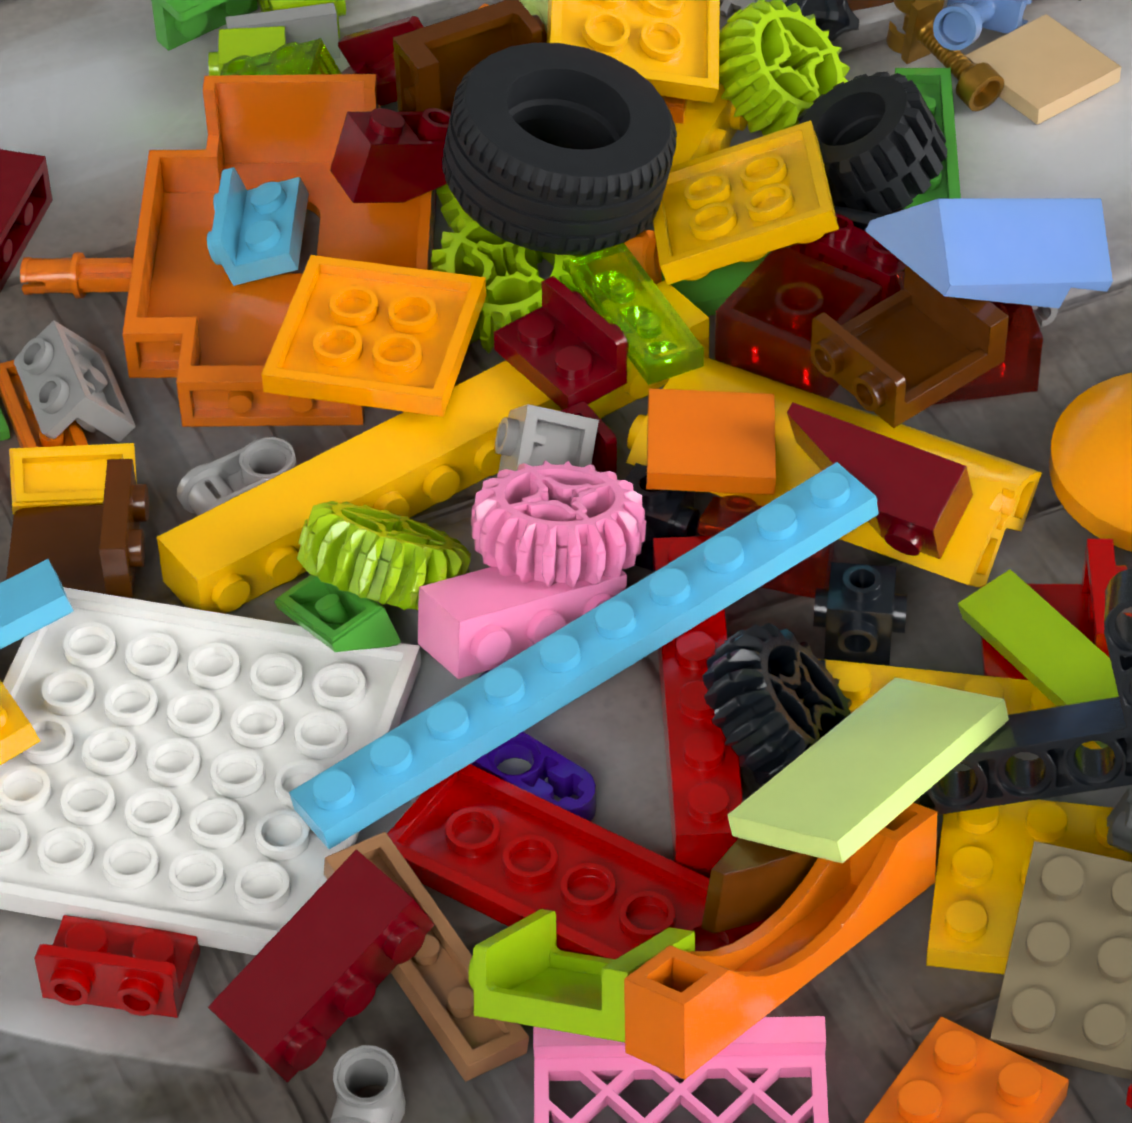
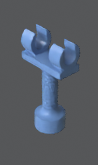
M948 0L947 7L941 10L935 17L933 23L934 36L944 48L957 51L975 42L979 38L982 28L1008 34L1027 24L1028 20L1022 19L1027 4H1031L1032 0Z

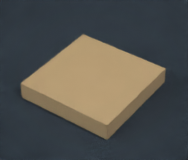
M1047 14L965 55L974 65L982 62L988 63L1004 79V88L999 97L1037 125L1120 81L1121 66Z

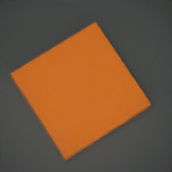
M649 388L646 489L775 494L774 394Z

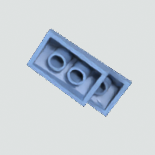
M1101 198L935 199L870 220L865 230L946 297L1060 308L1070 288L1107 292L1113 282Z

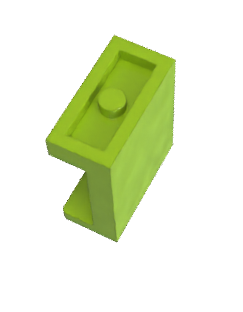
M540 909L475 945L468 969L469 984L474 989V1016L625 1043L624 979L669 945L685 951H695V931L669 927L619 958L610 959L560 950L557 947L556 912Z

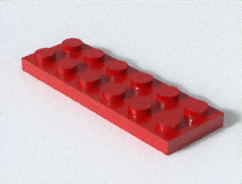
M471 764L423 792L387 833L422 884L508 927L540 909L555 911L557 947L562 951L617 959L669 927L695 931V951H711L733 944L757 929L767 920L764 919L750 925L718 933L701 929L709 878Z

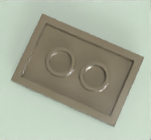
M1034 841L991 1032V1041L1020 1055L1132 1080V862Z

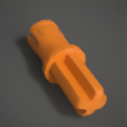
M75 252L72 258L24 257L20 267V283L28 282V284H23L22 291L24 295L73 293L77 299H83L87 292H128L133 258H86L82 252Z

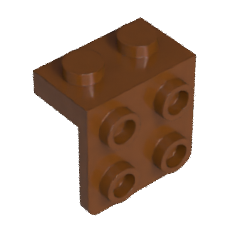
M133 459L107 460L103 505L32 507L17 510L13 516L6 580L49 559L62 586L65 588L134 599L136 567L145 566V537L143 529H139L140 522H148L149 496L147 484H136Z

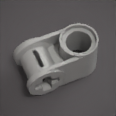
M264 437L254 440L244 448L190 470L178 485L177 499L185 510L199 516L296 467L297 462L293 447L287 441L276 437ZM205 482H210L212 486L208 489Z

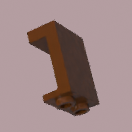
M504 0L393 37L398 112H423L428 108L451 112L458 85L461 83L464 75L489 55L511 46L528 43H547V33L543 22L537 15H531L519 0Z
M905 264L904 289L842 325L824 312L812 319L811 361L820 373L826 377H831L855 396L864 409L873 411L891 427L895 428L1004 362L1009 316L990 301L943 296Z

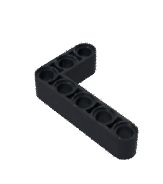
M1132 568L1116 574L1109 581L1105 590L1104 635L1119 697L1008 715L1009 720L960 762L971 769L966 771L950 770L914 803L937 811V815L1132 785V617L1122 612L1124 609L1132 607ZM1089 741H1100L1107 744L1108 747L1089 749L1082 744ZM1030 752L1039 756V758L1022 760L1016 758L1014 754Z

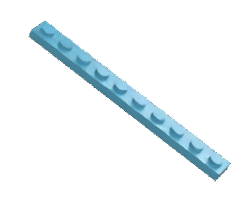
M836 462L289 792L294 810L330 850L879 514L876 495Z

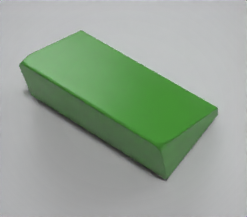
M309 575L274 601L277 609L334 652L391 647L401 643L384 607L374 600L360 598L358 595L348 591H340L337 586L321 582L314 575Z

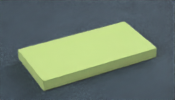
M895 677L731 811L727 817L732 836L830 861L845 862L1009 720L1005 699Z

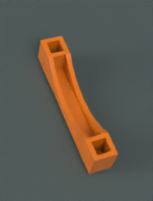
M913 802L845 862L839 863L818 858L804 880L785 903L757 929L733 944L711 951H685L669 945L624 979L625 1053L684 1080L935 883L937 811Z

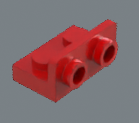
M64 915L53 945L40 944L34 957L42 998L55 999L61 1003L73 1006L88 1004L121 1009L138 1016L154 1014L178 1018L200 955V945L198 944L197 936Z

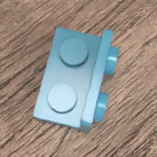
M234 167L222 170L219 192L215 193L213 198L215 215L212 231H209L207 234V247L211 259L216 265H222L233 286L298 270L309 196L300 177L281 182H267L257 188L247 190Z

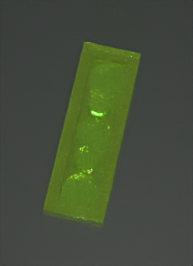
M624 243L569 260L570 279L594 311L607 322L616 324L622 330L629 346L627 357L648 385L704 366L703 346Z

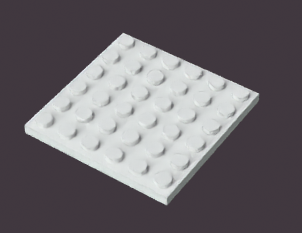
M63 587L74 611L24 637L3 681L4 686L31 723L40 742L0 765V909L62 920L63 916L67 915L148 927L197 936L198 945L257 955L327 881L323 874L325 857L355 845L359 832L329 850L294 810L289 792L399 726L421 666L420 646L399 643L391 647L334 652L304 628L297 625Z

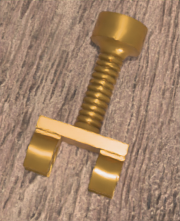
M894 0L896 8L905 13L902 29L906 34L900 33L897 27L890 21L886 38L889 48L900 53L901 59L906 64L932 53L946 68H951V74L958 80L956 94L970 110L980 111L990 106L1001 94L1004 88V79L988 63L982 62L974 65L960 50L953 51L944 48L934 36L933 23L937 14L943 10L945 0Z

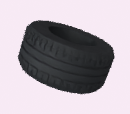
M528 43L511 46L491 54L464 75L454 97L443 149L442 169L449 189L463 210L487 231L507 242L534 251L557 255H586L609 250L632 239L654 220L656 212L660 207L676 149L677 131L671 112L664 99L647 79L628 65L611 56L585 47L563 43Z

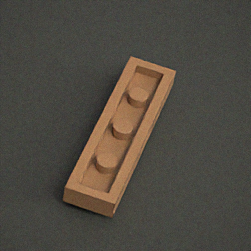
M386 832L325 857L323 874L328 879L357 849L410 895L435 924L425 935L424 943L417 954L409 961L398 964L391 974L465 1082L527 1053L529 1036L521 1024L474 1016V989L471 988L468 979V969L472 954Z

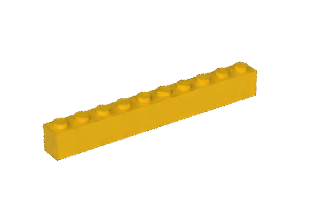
M665 280L598 313L607 322L616 324L627 339L629 346L627 354V384L588 404V406L601 419L625 405L647 396L649 388L658 389L666 385L678 363H687L698 357L709 358V317L671 284L667 285ZM505 360L454 386L443 417L403 412L157 536L163 582L187 608L224 614L234 611L243 604L307 572L297 560L300 548L298 541L306 519H309L314 505L330 501L338 503L347 501L354 505H367L374 509L387 510L390 513L410 518L439 502L448 500L454 494L479 481L498 474L501 454H497L495 451V439L501 420L504 417H508L510 410L527 404L556 411L562 409Z

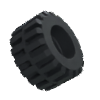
M876 72L872 76L863 74L855 76L853 80L846 83L843 81L835 85L828 93L821 94L813 101L814 104L804 110L798 117L799 124L812 121L819 142L832 202L836 206L882 215L892 214V211L900 207L905 208L913 202L912 199L918 194H924L931 186V179L939 176L943 169L941 162L947 157L946 139L914 82L912 80L908 81L904 75L899 73L890 76L888 72Z

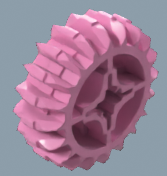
M545 460L539 466H530L523 463L519 465L517 471L508 469L498 471L497 478L483 481L482 490L476 492L475 505L472 506V538L475 541V551L483 556V564L490 567H498L499 574L503 576L519 575L521 582L525 584L537 580L545 582L547 587H550L553 583H566L573 588L576 582L586 581L595 585L599 584L602 576L610 578L619 577L622 569L635 565L636 556L641 554L642 542L645 541L646 520L645 510L642 507V495L633 491L632 483L626 480H617L616 473L612 471L597 472L595 466L591 464L585 467L572 466L567 461L563 465H554Z

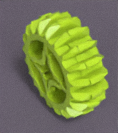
M759 0L756 3H750L743 10L739 9L727 19L728 23L719 31V83L725 89L721 99L731 101L736 109L734 117L742 116L748 122L749 133L761 130L763 136L799 124L798 117L804 110L814 104L813 101L821 94L831 91L835 85L843 81L844 83L848 82L844 77L850 70V67L841 62L838 57L842 48L833 46L828 39L829 30L822 31L816 25L814 14L804 17L797 3L787 7L782 0H772L770 2Z
M459 216L457 223L459 233L443 231L441 239L442 248L432 250L431 264L433 269L431 270L486 277L487 296L469 345L480 339L482 348L488 353L494 349V331L542 307L541 282L545 279L539 277L537 267L542 257L554 267L551 276H554L571 291L578 292L584 299L586 296L584 284H587L589 273L587 263L583 261L585 255H557L530 250L501 239L481 227L475 220L470 221Z
M330 501L314 505L309 519H306L298 541L300 548L297 560L309 574L317 576L321 582L335 585L340 591L351 592L360 598L371 599L382 605L397 606L403 610L409 608L418 611L420 586L470 572L471 553L458 539L449 537L446 532L431 528L426 523L409 519L408 516L396 515L387 510L382 511L367 505L358 506L347 501L343 503Z

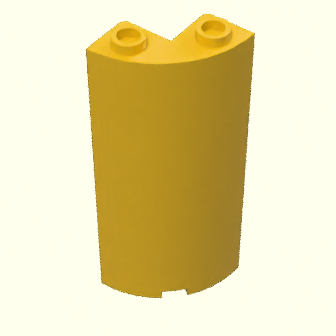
M698 357L687 363H678L669 381L663 387V389L774 394L775 494L709 492L757 510L822 471L795 441L787 415L792 402L967 466L973 496L940 559L922 552L917 556H910L895 550L886 543L884 538L877 533L868 521L839 539L969 586L982 587L987 584L1005 529L1008 528L1022 532L1042 474L1040 471L903 424L893 428L877 415L708 357ZM648 413L646 416L638 415L629 430L627 446L631 451L626 462L628 464L635 465L638 463L647 466Z

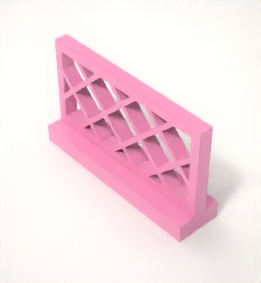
M825 1016L764 1017L687 1077L681 1084L675 1079L682 1078L664 1072L658 1067L626 1054L624 1042L533 1026L534 1123H549V1119L553 1123H589L607 1105L627 1123H661L680 1104L702 1123H733L753 1103L776 1123H805L811 1116L813 1123H829L825 1060ZM810 1077L811 1098L792 1116L764 1093L779 1078ZM725 1078L743 1094L717 1117L691 1093L706 1079ZM748 1078H758V1079L753 1083V1082L750 1081ZM653 1079L669 1095L644 1118L623 1100L619 1094L634 1080ZM602 1080L612 1081L608 1085H606ZM549 1081H581L596 1096L570 1119L549 1100Z

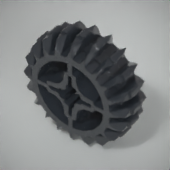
M771 623L762 627L754 624L744 631L742 629L728 638L724 644L716 649V653L706 660L708 670L702 675L704 685L709 690L704 696L705 702L715 712L712 723L721 728L726 738L724 745L732 747L739 757V765L741 767L747 765L753 771L755 781L760 785L771 780L851 714L849 707L852 705V702L840 690L838 686L840 679L833 678L826 669V660H818L812 654L810 644L805 641L798 643L794 634L788 629L780 631Z

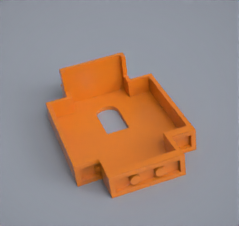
M376 74L204 76L203 98L208 132L206 149L149 150L122 333L129 378H177L176 384L182 427L363 425L365 406L263 392L262 371L303 273L279 274L233 286L222 265H216L213 262L207 247V234L209 231H212L215 215L213 198L215 193L219 192L222 170L232 167L236 169L247 190L257 188L267 182H281L300 177L309 193L307 209L314 212L320 218L317 256L431 270L433 269L431 257L432 250H434L436 189L404 203H352L331 173V164L347 112H372L374 109L381 108L378 105Z

